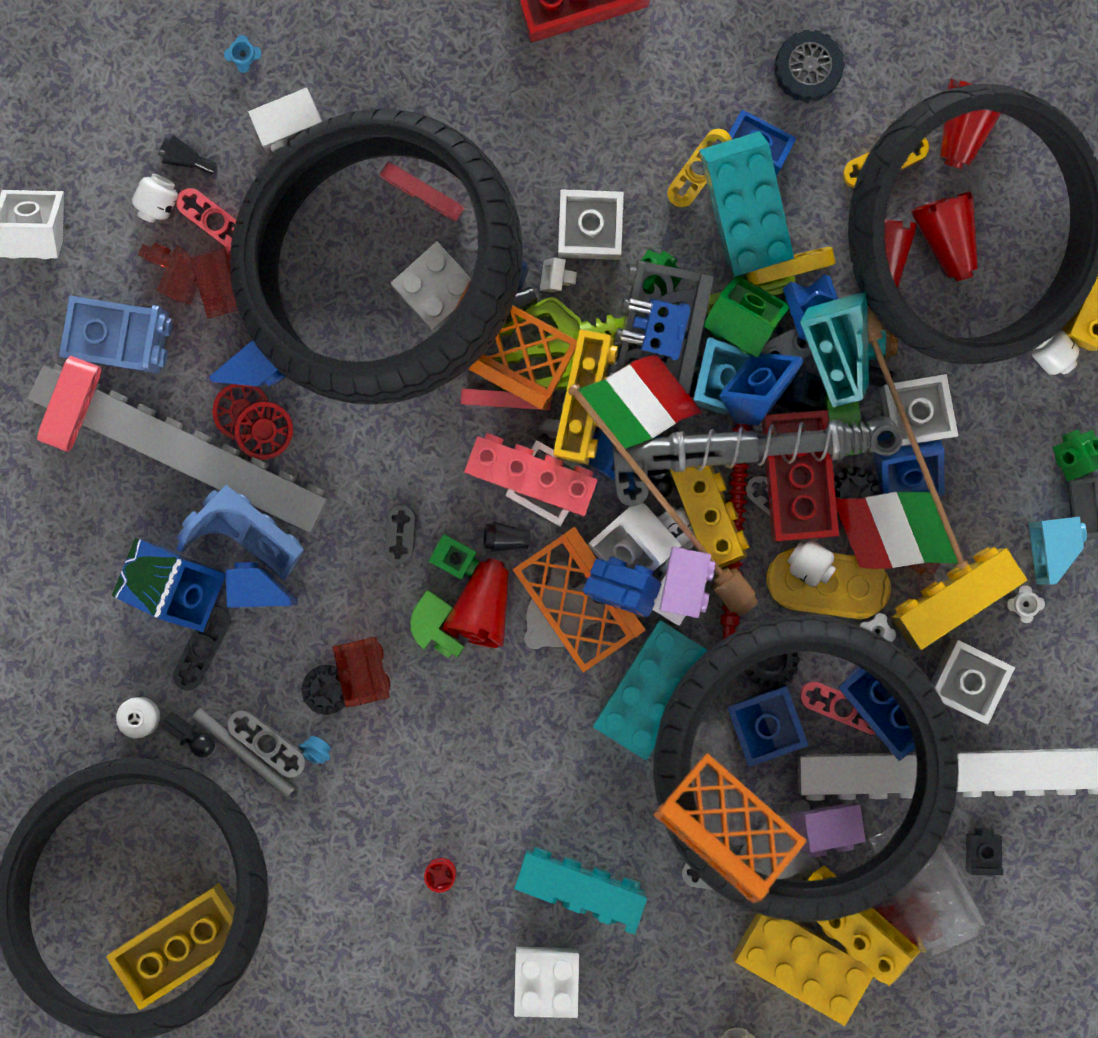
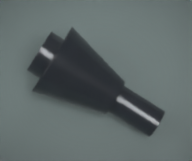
M174 134L171 140L164 139L158 153L159 156L163 157V164L188 168L195 167L213 175L217 163L199 156L196 151Z

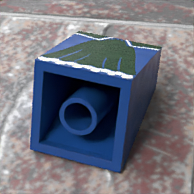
M135 538L112 596L160 620L203 632L226 574L156 544Z

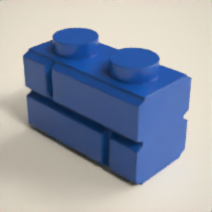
M609 557L608 561L596 559L590 572L591 576L588 577L583 589L584 594L595 601L649 617L655 604L654 599L657 598L662 586L661 582L652 576L654 571L640 565H636L634 569L627 568L626 562L615 557Z

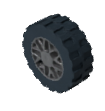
M818 30L796 32L790 39L784 41L776 56L774 75L777 77V84L779 87L781 86L786 95H790L796 101L802 100L805 103H810V101L814 100L815 102L820 101L823 97L829 96L839 84L845 68V62H843L844 55L839 49V44L836 41L834 42L828 34L825 35Z

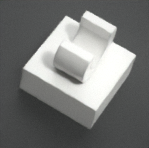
M550 258L544 260L539 291L553 293L562 291V285H575L577 272L564 270L565 259Z

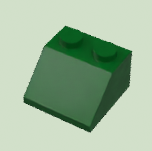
M739 275L734 277L719 295L704 323V327L709 329L715 337L726 339L735 344L744 354L753 355L758 358L788 312L789 306L786 302Z

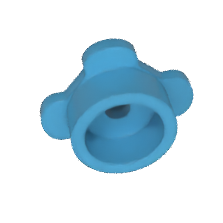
M240 35L225 50L224 57L227 61H232L237 65L239 72L246 73L250 70V65L254 60L261 58L262 53L259 47L252 46L246 36ZM242 51L246 53L244 57L240 56Z
M310 736L308 740H305L303 744L300 743L298 746L303 751L302 755L314 764H324L325 760L329 761L331 758L329 756L330 746L318 737Z

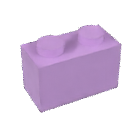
M671 547L659 610L699 618L700 612H706L709 594L704 593L706 580L712 581L715 569V562L710 561L711 554Z
M844 803L790 814L792 828L807 841L799 852L808 853V857L827 855V850L835 848L836 852L854 850V844L866 842L860 804Z

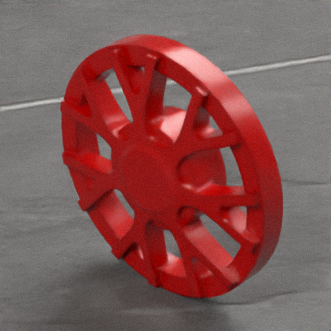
M230 384L218 393L213 403L212 414L217 428L225 436L236 440L234 434H232L236 418L246 406L251 404L247 398L253 390L261 396L257 401L262 399L269 401L267 395L259 387ZM242 387L243 399L235 400L232 389ZM245 387L250 388L248 393L245 392ZM230 391V397L225 395V393ZM222 397L233 402L229 409L218 406ZM266 407V418L269 419L271 418V407ZM218 408L223 410V412L218 414ZM255 409L246 414L250 420L259 418V416L254 415ZM229 413L232 421L222 426L218 417ZM243 425L242 434H245L246 430L251 433L248 425ZM228 426H230L229 432L225 429Z
M257 401L246 406L237 416L234 424V436L241 450L250 457L271 459L283 453L289 446L293 436V424L288 413L278 404L270 401ZM265 406L274 408L270 419L263 417ZM252 409H255L259 416L254 422L246 416ZM284 416L287 425L276 428L273 422ZM240 424L251 425V433L240 434ZM286 428H288L287 433L283 432ZM276 433L286 436L282 445L273 440ZM253 437L258 442L250 451L244 444ZM270 442L272 452L263 454L262 443ZM275 445L279 447L277 450L274 449Z

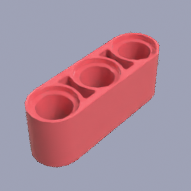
M74 356L67 358L37 435L39 442L66 452L72 449L101 375L100 366Z

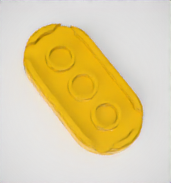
M795 548L778 554L767 570L766 585L772 598L782 607L791 610L853 619H866L883 609L891 593L890 579L885 570L859 567L857 559L853 555L833 553L834 561L832 566L836 568L835 572L826 584L820 581L815 587L808 586L790 573L791 564L787 561Z

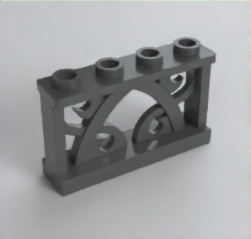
M640 260L636 261V266H630L627 276V284L631 285L629 298H623L620 315L625 316L623 329L617 328L614 346L619 347L615 365H609L607 377L625 367L631 358L639 360L647 356L656 355L653 352L644 351L639 348L627 350L629 342L620 340V336L630 338L628 335L621 334L622 330L642 334V329L632 327L634 316L645 318L646 313L637 312L635 314V311L629 310L628 305L637 306L636 304L628 303L630 299L638 300L639 298L641 301L648 303L650 298L672 304L678 302V305L685 303L691 309L679 358L674 361L667 356L665 363L662 360L664 355L657 354V356L689 395L714 276ZM650 275H659L666 283L667 294L661 296V291L655 284H653V293H644V280ZM670 276L695 280V288L673 291V283Z

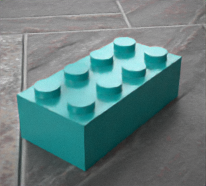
M758 131L700 149L701 161L725 260L734 277L794 259L770 146L761 132Z
M658 619L592 724L593 728L647 761L655 748L659 724L672 693L686 672L708 650Z

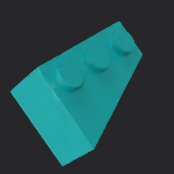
M866 292L809 307L800 321L832 407L863 400L869 386L868 301Z

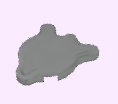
M556 562V563H554V564H556V565H561V566H566V567H567V564L564 563V562ZM552 568L550 581L547 586L563 588L566 570ZM568 579L567 589L583 592L585 584H580L577 588H571ZM544 589L542 602L545 607L559 610L562 592ZM566 593L563 611L581 614L584 596ZM588 597L584 615L603 618L605 605L597 604L592 598ZM531 599L526 615L527 632L524 636L526 645L531 649H539L543 646L563 647L564 644L533 599ZM609 611L607 612L606 619L611 618V614ZM549 612L557 623L558 613ZM562 614L560 629L564 634L577 636L580 618ZM584 618L581 636L590 625L600 623L601 621ZM567 638L571 644L576 641V639Z
M796 800L786 813L778 816L792 827L790 814L810 810V805L805 800ZM766 818L758 823V825H761L758 831L767 830ZM773 823V830L779 829V828ZM785 833L774 834L776 853H786L795 844ZM768 834L751 836L753 855L770 854ZM746 845L742 847L740 855H747ZM798 852L778 876V879L790 878L798 873L809 878L813 872L820 868V865L814 857H808V853ZM776 857L777 865L783 857ZM770 858L753 859L754 867L762 870L769 876L772 872ZM747 859L742 860L745 864L748 865Z

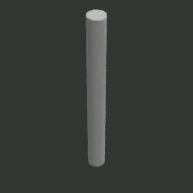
M199 708L192 717L285 797L292 793L295 788L232 736L229 731L203 709Z

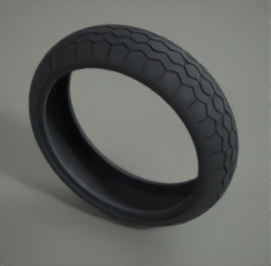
M367 109L332 117L308 128L284 145L262 168L250 186L238 212L230 250L231 283L237 309L246 330L262 354L282 374L313 393L341 402L365 405L396 403L425 395L454 380L472 366L489 348L507 320L518 291L523 262L522 232L517 208L505 180L494 163L474 142L449 125L422 114L396 109ZM387 156L411 157L433 163L457 177L467 190L475 212L478 229V251L473 276L456 310L429 338L407 351L388 358L356 362L329 358L313 352L297 335L288 320L283 307L278 281V266L282 243L289 224L298 208L311 192L327 178L352 164L367 159Z
M789 616L756 623L731 634L704 653L686 672L672 693L659 724L654 748V786L658 807H660L691 772L694 740L701 720L711 702L733 678L754 664L786 653L812 651L842 658L867 671L890 692L898 703L910 727L916 752V782L910 807L895 835L875 856L849 872L823 880L790 881L777 878L768 889L769 891L761 901L752 903L666 827L672 842L691 869L713 890L733 903L758 914L776 919L799 922L827 921L854 915L880 904L905 887L929 862L941 843L953 814L959 778L958 751L952 723L941 697L926 674L901 649L875 632L850 622L820 616ZM683 792L675 801L685 811H697L693 792ZM691 815L698 822V815ZM755 871V873L764 881L768 877L767 875Z

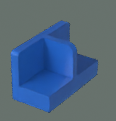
M824 274L809 287L791 281L783 288L799 338L807 341L800 323L807 308L838 299L831 277Z

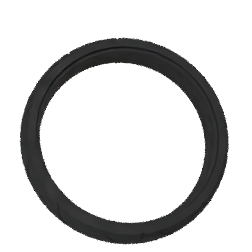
M972 84L952 88L922 100L913 108L905 111L880 136L863 163L855 183L848 217V244L853 272L860 291L867 293L868 306L876 318L885 324L886 329L900 341L922 354L949 363L970 365L1000 362L1011 359L1014 356L1023 355L1037 348L1062 329L1079 310L1098 277V161L1096 156L1093 155L1094 152L1083 133L1060 109L1051 106L1048 101L1032 93L997 84ZM990 110L1014 118L1030 128L1041 138L1055 157L1062 171L1069 197L1070 231L1068 244L1059 271L1051 286L1040 301L1022 318L988 335L974 338H952L940 333L919 318L900 294L892 277L886 255V210L897 175L912 151L926 136L942 124L960 115L973 111Z
M131 757L97 763L73 773L49 789L34 803L13 832L0 864V946L10 972L14 978H17V983L21 989L45 1013L60 1023L67 1024L68 1027L100 1038H150L187 1025L216 1006L233 989L251 963L255 950L259 945L266 921L269 893L267 868L259 839L250 821L226 791H223L213 780L185 765L157 758ZM155 784L168 786L183 792L202 806L214 819L229 846L233 858L237 886L236 906L232 925L223 948L214 963L192 987L180 996L163 1005L142 1012L129 1014L107 1012L95 1008L69 993L54 978L43 962L33 937L30 922L29 901L33 874L38 859L53 832L64 819L86 801L111 789L128 785Z

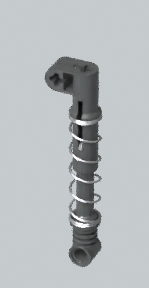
M879 416L871 421H867L866 425L864 422H859L857 426L855 422H851L850 427L848 423H843L839 419H833L828 421L827 427L824 430L806 431L804 423L801 422L798 432L777 434L774 425L771 424L766 435H757L756 430L745 431L743 427L738 432L715 433L711 429L709 434L688 436L683 431H680L679 433H671L669 437L652 438L628 447L626 451L648 477L647 471L672 469L674 472L681 473L682 471L685 472L687 467H695L698 471H701L705 466L725 464L727 468L731 469L737 463L755 462L756 465L761 466L767 456L782 455L788 464L795 460L797 453L809 452L820 462L825 458L826 453L834 461V459H843L845 455H850L851 450L853 454H858L859 450L861 453H866L868 449L869 453L877 452L880 455L888 456L900 449L903 437L892 419ZM882 431H891V435L887 440H877L879 433ZM612 443L614 477L618 499L627 506L640 505L646 500L649 489ZM824 451L821 458H817L814 453ZM784 454L794 455L792 460L789 461L786 459ZM759 456H764L762 462L758 463ZM624 472H633L634 490H628V476Z

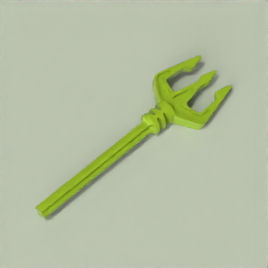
M789 276L757 284V286L774 296L784 294L783 288L791 281L796 283L795 277ZM722 292L710 294L706 315L711 312ZM555 297L546 298L525 311L538 319L550 317L556 329L578 340L580 329L611 335L613 340H615L617 328L623 329L625 317L617 319L610 314L606 315V322L602 323L599 318H596V325L592 326L588 321L581 322L577 315ZM665 309L658 310V315H663ZM518 316L519 323L527 321ZM514 322L505 323L502 328L514 325ZM660 322L656 323L654 328L661 327ZM515 329L499 334L500 336H510ZM561 339L548 342L552 356L564 357L570 344ZM543 344L527 348L529 358L547 357ZM522 350L506 355L508 363H520L524 360ZM574 355L555 390H567ZM501 356L495 358L496 361L503 363ZM553 376L536 380V382L548 388Z

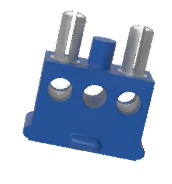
M651 298L649 303L630 299L628 303L648 307V309L628 305L629 310L646 313L645 318L634 316L632 327L643 329L642 334L622 330L621 334L641 339L620 336V340L639 344L638 348L641 350L666 355L676 361L680 355L691 309L690 306L685 303L677 305ZM663 306L665 312L659 316L658 309ZM660 322L661 328L655 331L654 325ZM657 338V344L651 347V340Z

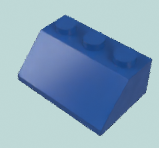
M857 667L838 686V689L895 758L900 761L915 749L906 717L890 692L867 671Z

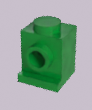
M443 534L429 562L462 580L465 574L469 577L472 576L479 560L475 558L476 551ZM455 552L462 555V561L457 565L453 564L450 560L451 555Z

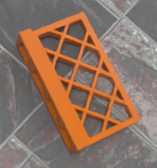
M470 282L467 284V286H466V288H465V290H464V292H463V294H462V296H461V298H460V300H459V302H458L456 308L458 307V305L460 304L462 298L464 297V295H465V293H466V291H467V289H468V286H469ZM513 305L510 312L514 325L502 328L499 333L516 329L520 347L504 351L500 334H498L495 339L500 353L490 356L483 353L468 369L539 409H547L553 398L552 395L575 353L577 340ZM517 315L527 321L519 323ZM528 324L538 326L542 340L525 345L520 327ZM545 331L554 336L546 338ZM561 339L570 344L564 357L553 360L548 345L549 341ZM543 344L548 362L532 366L527 348ZM522 350L527 368L518 371L509 368L506 355ZM501 356L503 364L496 361L494 358ZM561 362L556 371L554 363ZM549 365L553 378L548 388H545L536 382L533 370ZM528 372L530 379L525 377L521 373Z
M573 527L512 570L584 673L646 630L634 613L604 604L603 618L584 615L588 596L584 592L567 589L570 571L583 573L586 579L591 576L590 572L597 558L577 529ZM561 543L569 552L567 567L549 563L551 550ZM547 554L546 563L537 561L539 558ZM572 558L580 569L571 567ZM531 564L545 566L542 584L528 582L521 571ZM548 567L566 570L563 588L545 585ZM532 586L541 588L539 597ZM544 589L562 592L559 610L545 607L542 602ZM566 593L584 596L581 614L563 611ZM608 611L614 620L606 619ZM549 612L558 613L557 623ZM562 614L580 618L577 636L562 632L560 629ZM584 618L602 622L598 640L580 637ZM605 622L619 625L625 636L616 643L602 641ZM567 638L576 639L575 648H573ZM579 641L598 643L596 656L584 664L577 653ZM601 644L610 646L600 653Z
M708 753L702 757L665 803L653 814L752 903L761 901L770 886L807 842ZM706 764L716 772L718 786L701 787L699 773ZM723 779L730 785H723ZM694 780L695 787H688ZM735 789L741 794L742 808L726 809L724 790ZM718 790L720 809L703 810L701 791ZM683 792H695L697 811H685L675 801ZM748 801H749L754 807H748ZM760 811L766 816L767 830L751 831L749 812ZM743 812L745 831L728 832L726 813ZM720 814L722 833L708 832L704 828L703 815ZM691 815H698V822ZM773 823H774L779 829L773 830ZM785 833L795 842L788 852L776 853L774 834ZM768 834L770 854L753 855L751 835ZM745 836L747 855H734L729 850L728 837ZM722 837V838H723V844H722L719 840H717L716 838ZM776 857H783L777 865ZM770 858L772 872L765 881L755 873L753 859ZM747 859V860H748V866H747L745 863H743L741 860Z

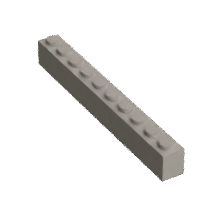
M56 363L53 369L43 365L27 399L47 408L63 367ZM97 384L82 425L214 488L221 490L227 485L237 494L246 496L252 506L309 533H314L329 502V499L323 497L324 490L309 483L305 489L295 484L297 477L282 470L279 471L278 475L267 471L269 464L254 457H251L248 462L238 457L241 452L240 450L225 443L222 448L210 444L212 437L197 430L191 435L182 430L185 424L168 416L164 422L154 417L156 414L155 410L140 403L137 408L126 404L128 397L113 390L107 395L98 390L100 384Z

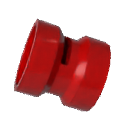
M443 857L432 860L425 870V884L434 892H446L454 885L457 875L456 867L453 862Z

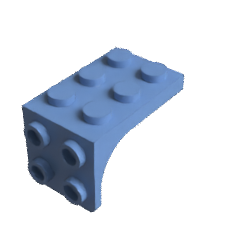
M69 295L59 357L67 359L69 356H74L90 363L159 374L160 368H164L167 362L168 351L164 349L166 337L171 335L173 319L169 318V312L156 305H153L152 308H144Z
M227 485L219 492L213 490L203 501V509L198 514L193 511L182 523L184 528L177 536L180 541L176 549L180 553H183L192 542L203 535H226L239 543L283 581L292 573L304 550L294 536L285 534L276 526V523L270 516L261 514L252 506L246 496L237 494Z

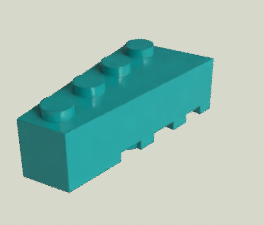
M534 847L533 851L526 850L515 882V890L556 904L557 900L562 901L563 907L579 914H586L587 910L593 912L592 916L597 918L598 921L607 925L616 924L618 921L626 924L624 931L636 934L647 901L645 889L640 888L641 883L627 877H623L622 881L610 878L611 872L598 867H594L593 871L580 868L581 862L568 857H564L563 861L551 858L552 852L539 847Z

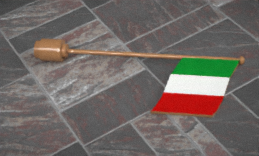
M868 306V344H872L930 492H893L864 498L836 497L837 511L859 567L889 569L920 563H955L957 568L964 569L968 561H964L877 342V340L883 338L881 332L885 331L886 327L884 323H881Z
M657 355L647 356L633 361L602 381L582 388L575 384L571 385L568 389L569 395L573 394L696 549L699 552L709 554L626 451L628 447L656 437L682 419L702 414L701 410ZM715 562L714 571L717 575L713 579L715 583L712 589L731 612H735L738 616L746 614L758 602L755 597L756 592L738 569L729 570V568L721 570Z

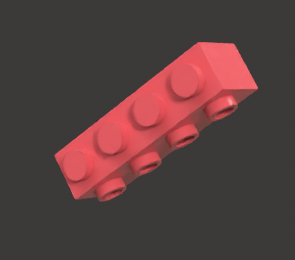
M486 433L484 438L477 436L464 471L465 474L585 516L598 481L592 478L594 472L576 466L574 471L562 467L564 461L546 455L545 459L542 460L532 456L534 450L518 444L515 445L514 449L502 445L504 439Z

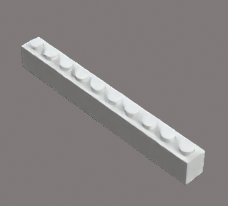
M1098 748L958 751L959 778L957 792H963V797H981L982 791H994V796H1013V791L1025 790V795L1028 796L1045 795L1044 790H1056L1057 795H1075L1076 789H1088V794H1098ZM910 752L900 761L892 753L797 755L798 793L806 795V800H825V795L837 794V799L839 800L856 799V794H869V799H887L888 793H900V798H912L916 782V752Z

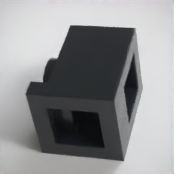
M808 371L796 374L776 404L796 412L822 411L827 392L822 378Z
M975 828V834H966V871L971 875H1003L1002 836L994 834V829ZM984 847L991 848V855L987 858L982 857L981 854Z

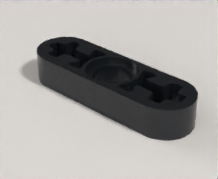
M213 606L210 615H216L217 612H220L222 614L220 619L224 621V625H217L212 633L218 635L217 640L215 641L210 635L201 634L200 631L194 630L173 674V679L176 686L182 690H193L202 683L230 627V613L221 606ZM208 619L204 630H209L212 624L211 620ZM199 639H205L211 645V651L206 657H199L194 651V645ZM189 655L194 661L204 663L203 668L199 665L195 667L193 676L196 677V681H190L186 685L183 683L184 677L180 674L181 671H188L193 663L186 661Z

